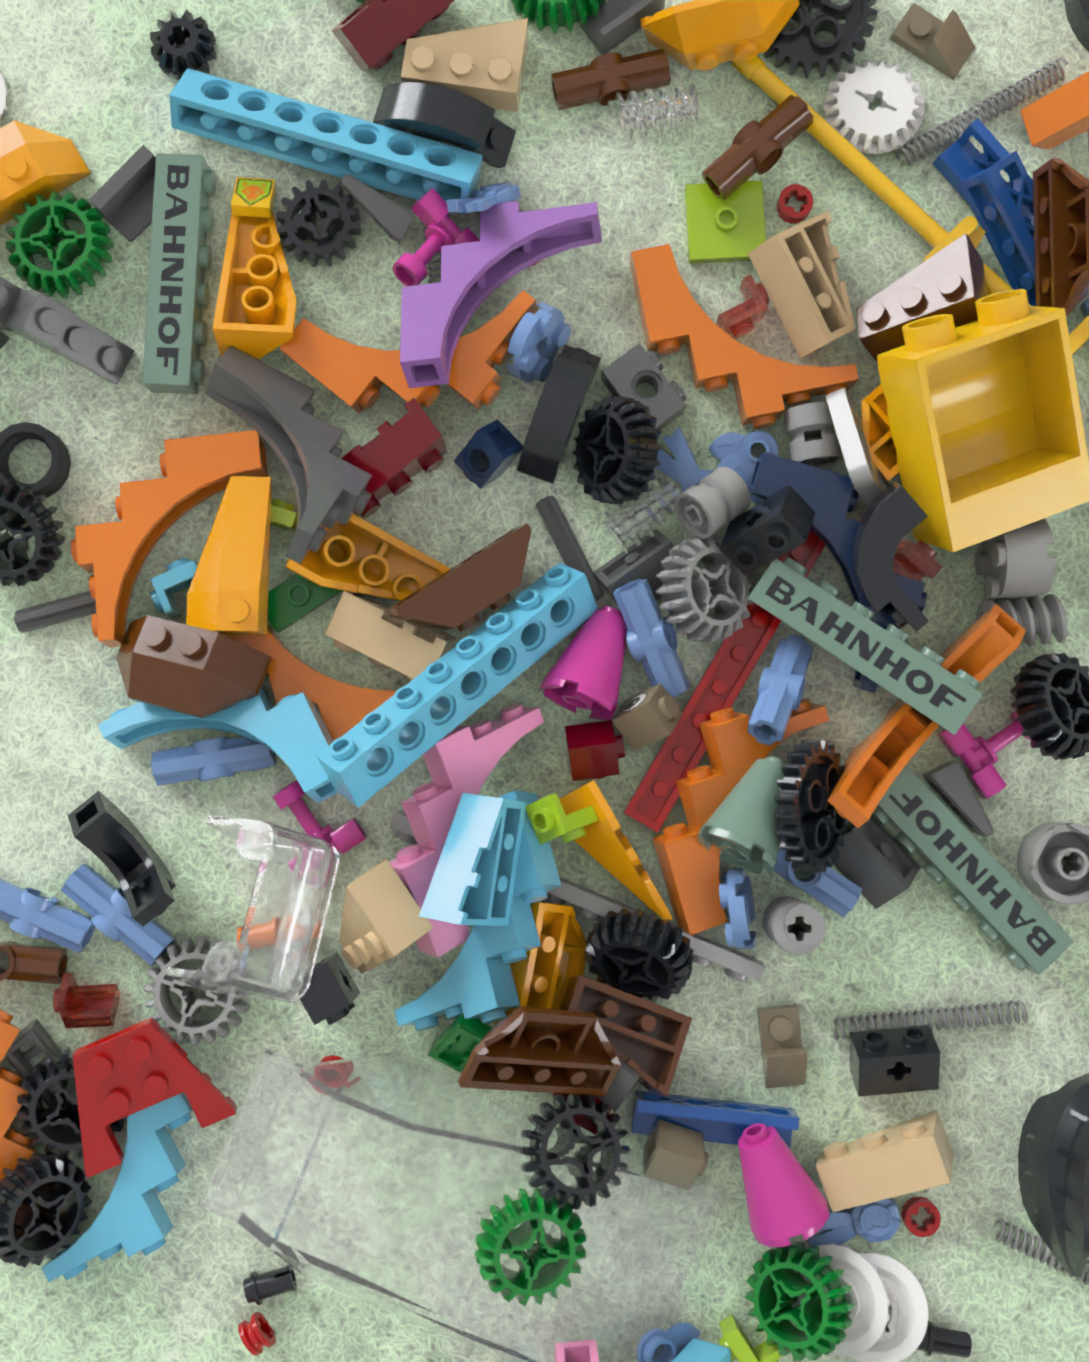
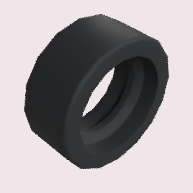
M22 422L10 425L0 432V481L2 480L4 484L11 480L16 481L8 467L9 456L14 447L23 440H40L51 451L50 469L36 483L26 484L18 481L20 490L26 485H33V496L35 498L40 494L46 495V498L50 497L62 488L69 477L71 460L68 448L60 437L40 424Z

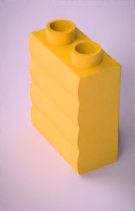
M1025 289L998 292L975 301L978 320L956 328L952 314L935 315L907 323L902 327L905 345L877 355L879 376L887 401L888 420L896 446L901 482L907 493L927 514V517L912 529L916 540L950 552H956L1089 502V459L1065 308L1029 306Z

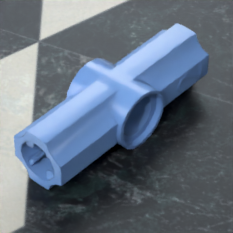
M637 579L617 588L613 594L628 628L627 644L629 650L637 662H642L651 686L653 687L661 683L668 694L673 697H677L679 694L687 691L690 683L676 651L678 645L674 627L671 623L666 622L667 617H662L648 580Z
M791 634L788 638L780 639L770 668L765 667L762 672L757 692V703L748 724V733L753 735L759 743L772 745L774 742L782 741L792 711H797L805 686V674L808 671L813 653V646L808 644L802 636Z
M220 737L193 742V746L152 752L151 761L153 777L157 786L195 779L208 781L215 778L235 776L234 773L270 768L271 766H276V754L263 744L246 737L234 739Z
M779 847L774 872L842 917H845L853 909L859 900L862 891L861 887L829 867H826L825 873H810L806 879L797 880L791 868L792 862L785 861L786 850H780Z
M87 863L82 864L64 882L61 891L93 917L92 923L99 931L115 941L121 940L151 966L156 964L155 959L160 954L165 955L167 946L173 944L176 940L175 936L154 919L144 927L132 918L122 888L114 887Z
M0 879V919L8 922V926L12 930L31 938H45L77 953L84 951L95 930L92 918L58 904L59 900L53 896L51 900L41 896V891L32 888L23 889Z

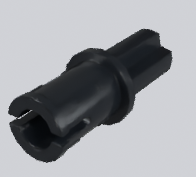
M928 1322L925 1336L916 1350L924 1351L925 1356H931L933 1352L968 1358L971 1354L972 1340L967 1332L934 1327L932 1322Z

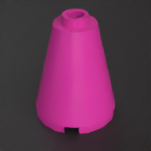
M604 606L602 610L596 609L591 617L585 621L543 679L540 689H545L543 695L546 698L576 713V707L591 710L589 718L596 720L613 719L617 709L628 630L621 611Z
M762 1123L747 1127L738 1140V1148L750 1229L758 1243L768 1247H785L791 1245L789 1238L802 1234L804 1240L812 1237L825 1225L829 1218L825 1197L774 1127H766Z

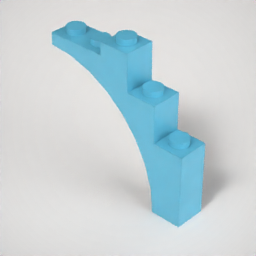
M262 685L258 696L248 700L243 699L231 707L204 718L137 702L128 708L115 711L109 719L98 724L103 738L120 749L148 737L176 730L212 729L236 733L259 742L275 752L290 767L303 791L318 804L338 793L316 757L328 748L333 740L317 706L303 692L283 698L273 708Z
M517 790L498 797L527 802L526 806L538 801L537 794ZM526 810L509 925H474L459 956L442 978L418 999L394 1010L398 1026L414 1025L416 1031L427 1030L438 1026L439 1018L446 1016L447 1020L456 1019L462 1013L465 1019L481 1018L483 1024H490L505 1018V1011L520 1006L510 963L526 959V951L541 946L530 903L546 899L548 897L547 891L561 886L550 841L539 844Z
M180 1093L127 1116V1142L122 1167L109 1200L91 1227L78 1240L70 1244L69 1248H65L57 1253L55 1259H50L42 1267L48 1282L62 1275L65 1280L73 1278L88 1267L87 1261L98 1255L101 1261L124 1248L128 1257L141 1250L145 1256L166 1243L164 1237L173 1228V1225L154 1188L159 1193L178 1182L177 1174L186 1166L166 1127L168 1125L171 1131L192 1119L189 1112L193 1109L186 1094Z

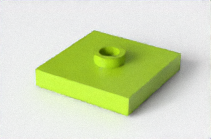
M746 181L725 200L718 198L709 189L707 183L685 184L689 264L751 261L748 253L766 241L762 181Z

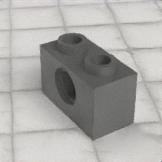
M640 343L601 372V381L612 396L633 398L636 401H640L644 406L649 407L650 415L657 417L654 428L659 431L683 415L686 404L684 401L686 396L683 390L675 381L668 382L661 372L663 365L657 355L652 350L646 352ZM648 383L655 388L656 395L651 398H643L637 394L635 388L639 384Z

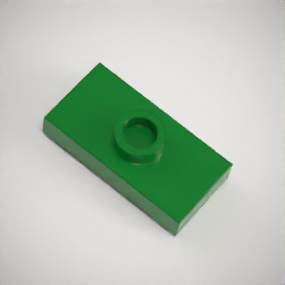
M295 574L268 591V620L276 632L280 633L342 593L343 590L321 587Z
M462 1013L432 1043L428 1055L462 1073L473 1048L493 1027L483 1024L478 1019H465Z

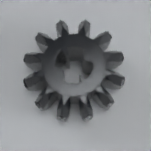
M187 9L181 18H178L176 13L170 11L169 18L171 20L168 22L157 19V26L160 31L150 32V40L154 45L150 49L151 55L159 63L161 71L166 75L173 73L177 80H180L187 68L193 70L200 68L210 73V66L207 60L217 59V52L213 47L216 44V38L213 31L208 29L206 21L201 16L194 19L192 13Z

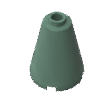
M767 756L766 759H757L701 827L698 833V841L704 848L709 851L711 846L714 845L722 851L719 856L720 859L738 868L761 874L763 868L766 867L768 874L773 872L777 863L782 835H776L780 819L774 818V814L779 810V804L774 798L780 794L777 779L783 780L784 778L781 765L787 764L785 761L774 756Z

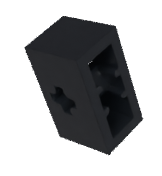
M788 485L730 521L719 550L744 576H747L805 543L815 512Z
M338 952L303 971L290 982L314 1025L323 1020H326L328 1025H331L350 1013L349 1010L355 1007L353 1001L360 994Z
M930 1025L850 1032V1073L858 1097L939 1089L940 1050Z

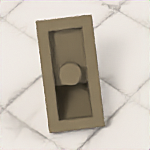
M915 3L911 5L890 40L952 80L955 79L975 49L956 11L952 9L943 22Z
M795 1004L757 1008L765 1088L805 1085L808 1056L807 1051L802 1046L798 1006Z

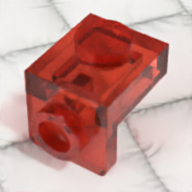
M751 274L743 278L739 287L746 302L719 314L716 321L718 327L728 335L732 334L734 338H739L755 328L753 323L763 319L768 309L769 298L767 292L760 282L755 283Z
M902 540L895 551L893 560L894 574L920 581L923 577L933 579L943 566L934 560L938 554L921 540L916 544L913 541Z
M64 973L60 988L54 991V1011L60 1014L66 1029L114 1026L120 991L117 984L77 986L73 973Z

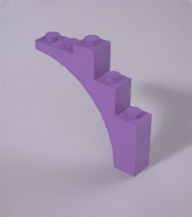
M519 201L499 203L485 211H480V241L441 246V282L402 287L400 364L409 388L449 384L452 357L464 328L474 312L492 292L516 273L544 258L571 248L602 242L597 202L521 212Z

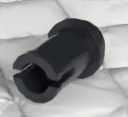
M292 1264L259 1275L256 1271L251 1272L250 1277L243 1280L247 1302H255L257 1305H261L263 1299L296 1291L297 1284L293 1283L296 1281Z

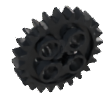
M799 0L800 5L790 18L795 20L799 26L792 31L782 29L767 52H764V57L769 58L776 54L775 67L777 69L786 62L789 63V75L793 76L798 67H802L805 79L809 78L812 68H817L819 75L823 78L826 66L831 65L838 73L841 69V58L851 64L854 62L855 53L852 48L864 51L866 41L863 37H871L874 27L868 22L876 21L878 10L870 7L875 5L877 0H849V2L841 6L833 4L830 0ZM813 8L820 9V11H818L815 14V17H810L808 15V13H810ZM844 19L846 24L842 25L838 21ZM821 31H829L835 39L829 43H821L815 38V35Z
M801 740V744H794L793 752H787L788 764L781 765L784 778L783 780L777 779L780 794L775 796L774 800L779 804V810L774 814V818L780 819V825L776 830V835L783 836L780 850H786L785 861L792 862L791 868L799 869V872L825 873L826 867L832 868L833 858H839L838 846H844L842 832H848V827L845 824L846 819L840 816L834 806L827 801L846 767L845 765H839L841 754L835 753V746L828 745V741Z

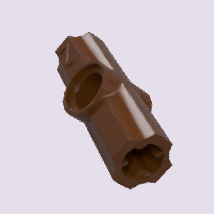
M663 48L623 57L622 54L615 52L606 53L596 57L591 61L590 65L551 74L553 94L558 111L594 102H599L602 106H607L608 101L620 99V102H624L633 93L668 86L671 81L667 53L664 52Z
M790 95L760 122L753 120L743 126L734 137L732 146L702 171L703 179L709 186V189L718 198L725 200L755 173L762 175L769 171L781 158L784 148L813 124V115L810 113L807 104L799 96Z
M13 941L0 942V951L7 954L10 961L7 970L0 967V981L10 979L50 984H61L67 972V949L24 945Z

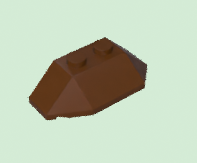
M1052 158L1033 172L1036 306L1065 308L1067 317L1089 294V180L1061 159Z
M527 523L513 528L386 610L389 617L442 630L457 627L459 632L474 625L480 620L477 613L490 606L491 610H495L512 599L510 592L520 586L532 531Z
M149 615L130 622L116 656L128 698L199 718H204L231 707L243 699L248 700L258 696L272 660L270 656L219 632Z
M521 1006L500 1020L473 1048L458 1083L460 1088L606 1096L622 1064L594 1013Z

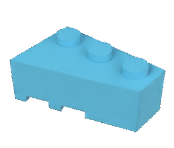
M469 793L462 794L419 917L458 925H509L527 802Z

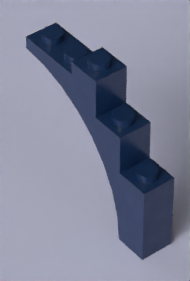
M763 452L759 454L748 489L750 494L765 500L790 485L814 510L815 516L810 530L825 543L840 566L852 594L853 602L857 601L874 612L876 615L872 621L883 629H886L889 623L900 629V626L896 625V621L886 611L891 606L890 602L876 612L863 596L856 581L852 554L854 537L860 522L845 518L847 512L854 510L858 499V492L854 488L851 478ZM894 574L899 587L922 612L927 600V593L923 591L925 583ZM855 670L853 686L875 693L879 685Z

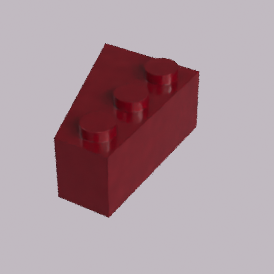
M365 0L340 22L332 32L362 70L373 67L377 71L393 58L391 52L400 44L405 46L407 39L416 38L421 33V27L443 14L455 0Z
M414 397L405 404L409 411L392 426L388 421H385L377 428V431L380 433L378 436L364 446H355L341 458L372 475L366 491L372 494L360 515L363 519L376 512L381 507L379 501L392 492L396 496L408 489L413 483L410 478L421 470L429 473L444 461L442 455L447 452L443 437Z

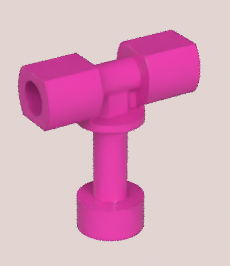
M433 188L427 191L411 208L427 226L425 230L426 242L414 255L404 253L392 267L396 278L405 286L419 285L426 278L427 269L425 266L438 251L441 252V246L480 241L468 227L461 231L447 215V203Z
M1017 710L1010 714L1012 723L987 740L981 736L973 738L964 724H962L955 735L946 729L937 734L952 757L959 755L971 772L967 778L982 799L990 798L1007 786L993 764L998 762L995 753L1022 736L1023 727L1020 722L1015 721L1018 717ZM1023 736L1028 740L1031 739L1029 736Z
M295 780L273 795L272 798L280 810L287 806L309 836L303 841L306 849L287 862L291 872L301 883L322 869L325 865L323 861L338 851H341L342 854L346 853L365 840L367 835L355 817L335 830L329 824L322 828L301 798L306 793L299 782Z

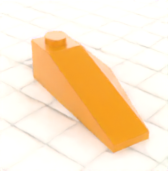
M273 211L271 218L237 216L231 212L212 328L220 356L230 346H233L256 359H260L293 338L297 301L280 237L276 229Z
M231 476L187 593L186 625L219 632L223 635L267 636L271 477Z
M355 514L352 515L346 525L337 521L332 530L327 527L324 528L328 532L317 553L310 550L301 564L288 558L285 568L321 587L399 601L451 569Z
M590 780L559 798L566 815L593 806L599 821L585 826L584 829L587 835L574 841L663 920L670 919L671 921L673 919L646 870L642 867L632 845L623 834L619 822L596 782Z

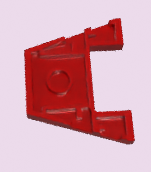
M152 1017L78 1048L73 1054L84 1168L87 1178L122 1164L124 1154L109 1124L180 1093L186 1094L201 1128L236 1114L237 1106L229 1096L225 1097L211 1082L212 1078L207 1073L203 1074L187 1058V1053Z

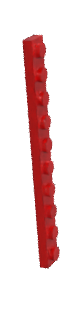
M810 530L805 543L776 559L784 563L787 557L791 558L808 570L804 575L807 578L824 549L825 543ZM771 562L768 563V565L766 566L765 570L763 571L761 577L763 576V574L765 573V571L767 570V568L769 567V565L771 564ZM756 603L746 606L751 616L742 619L743 628L733 632V636H729L721 643L684 706L683 714L672 734L666 737L623 811L626 815L657 833L680 796L676 781L687 777L686 772L696 768L706 751L699 723L711 720L710 714L715 711L731 708L781 622L780 619Z

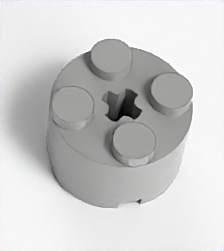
M1046 519L1038 520L982 542V552H976L974 556L975 571L977 575H984L985 595L988 599L1035 597L1049 592L1054 579L1055 557L1047 558L1046 544H1054V540Z
M1049 822L1043 823L1030 831L1020 845L1017 859V870L1025 885L1036 895L1055 902L1071 905L1088 901L1089 827L1074 823ZM1062 858L1068 863L1066 869H1063L1061 864Z

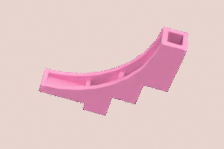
M516 703L500 710L501 716L492 721L486 719L470 726L458 725L423 754L433 783L416 788L412 792L413 797L401 802L418 845H411L401 849L396 853L397 858L389 862L421 909L462 794L478 795L482 784L499 759L521 737L544 723L538 707H523L521 703ZM427 918L434 928L419 938L416 943L419 951L440 957L467 941L470 931L468 925H458Z

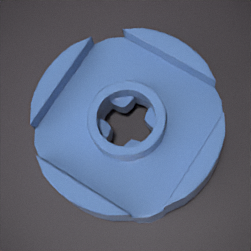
M544 302L536 305L540 308L536 314L528 311L522 317L511 337L508 347V353L514 355L513 366L507 363L508 372L527 383L534 380L540 382L547 380L559 347H563L566 344L571 333L570 325L564 323L562 311Z
M731 868L728 869V872L723 873V884H719L722 909L729 908V923H725L727 946L737 947L738 949L755 948L756 931H749L748 925L752 923L753 919H756L750 878L745 876L747 870Z

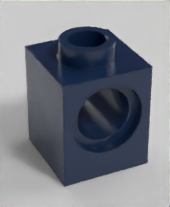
M497 419L478 429L455 458L454 462L470 481L482 489L498 479L522 451L523 445Z

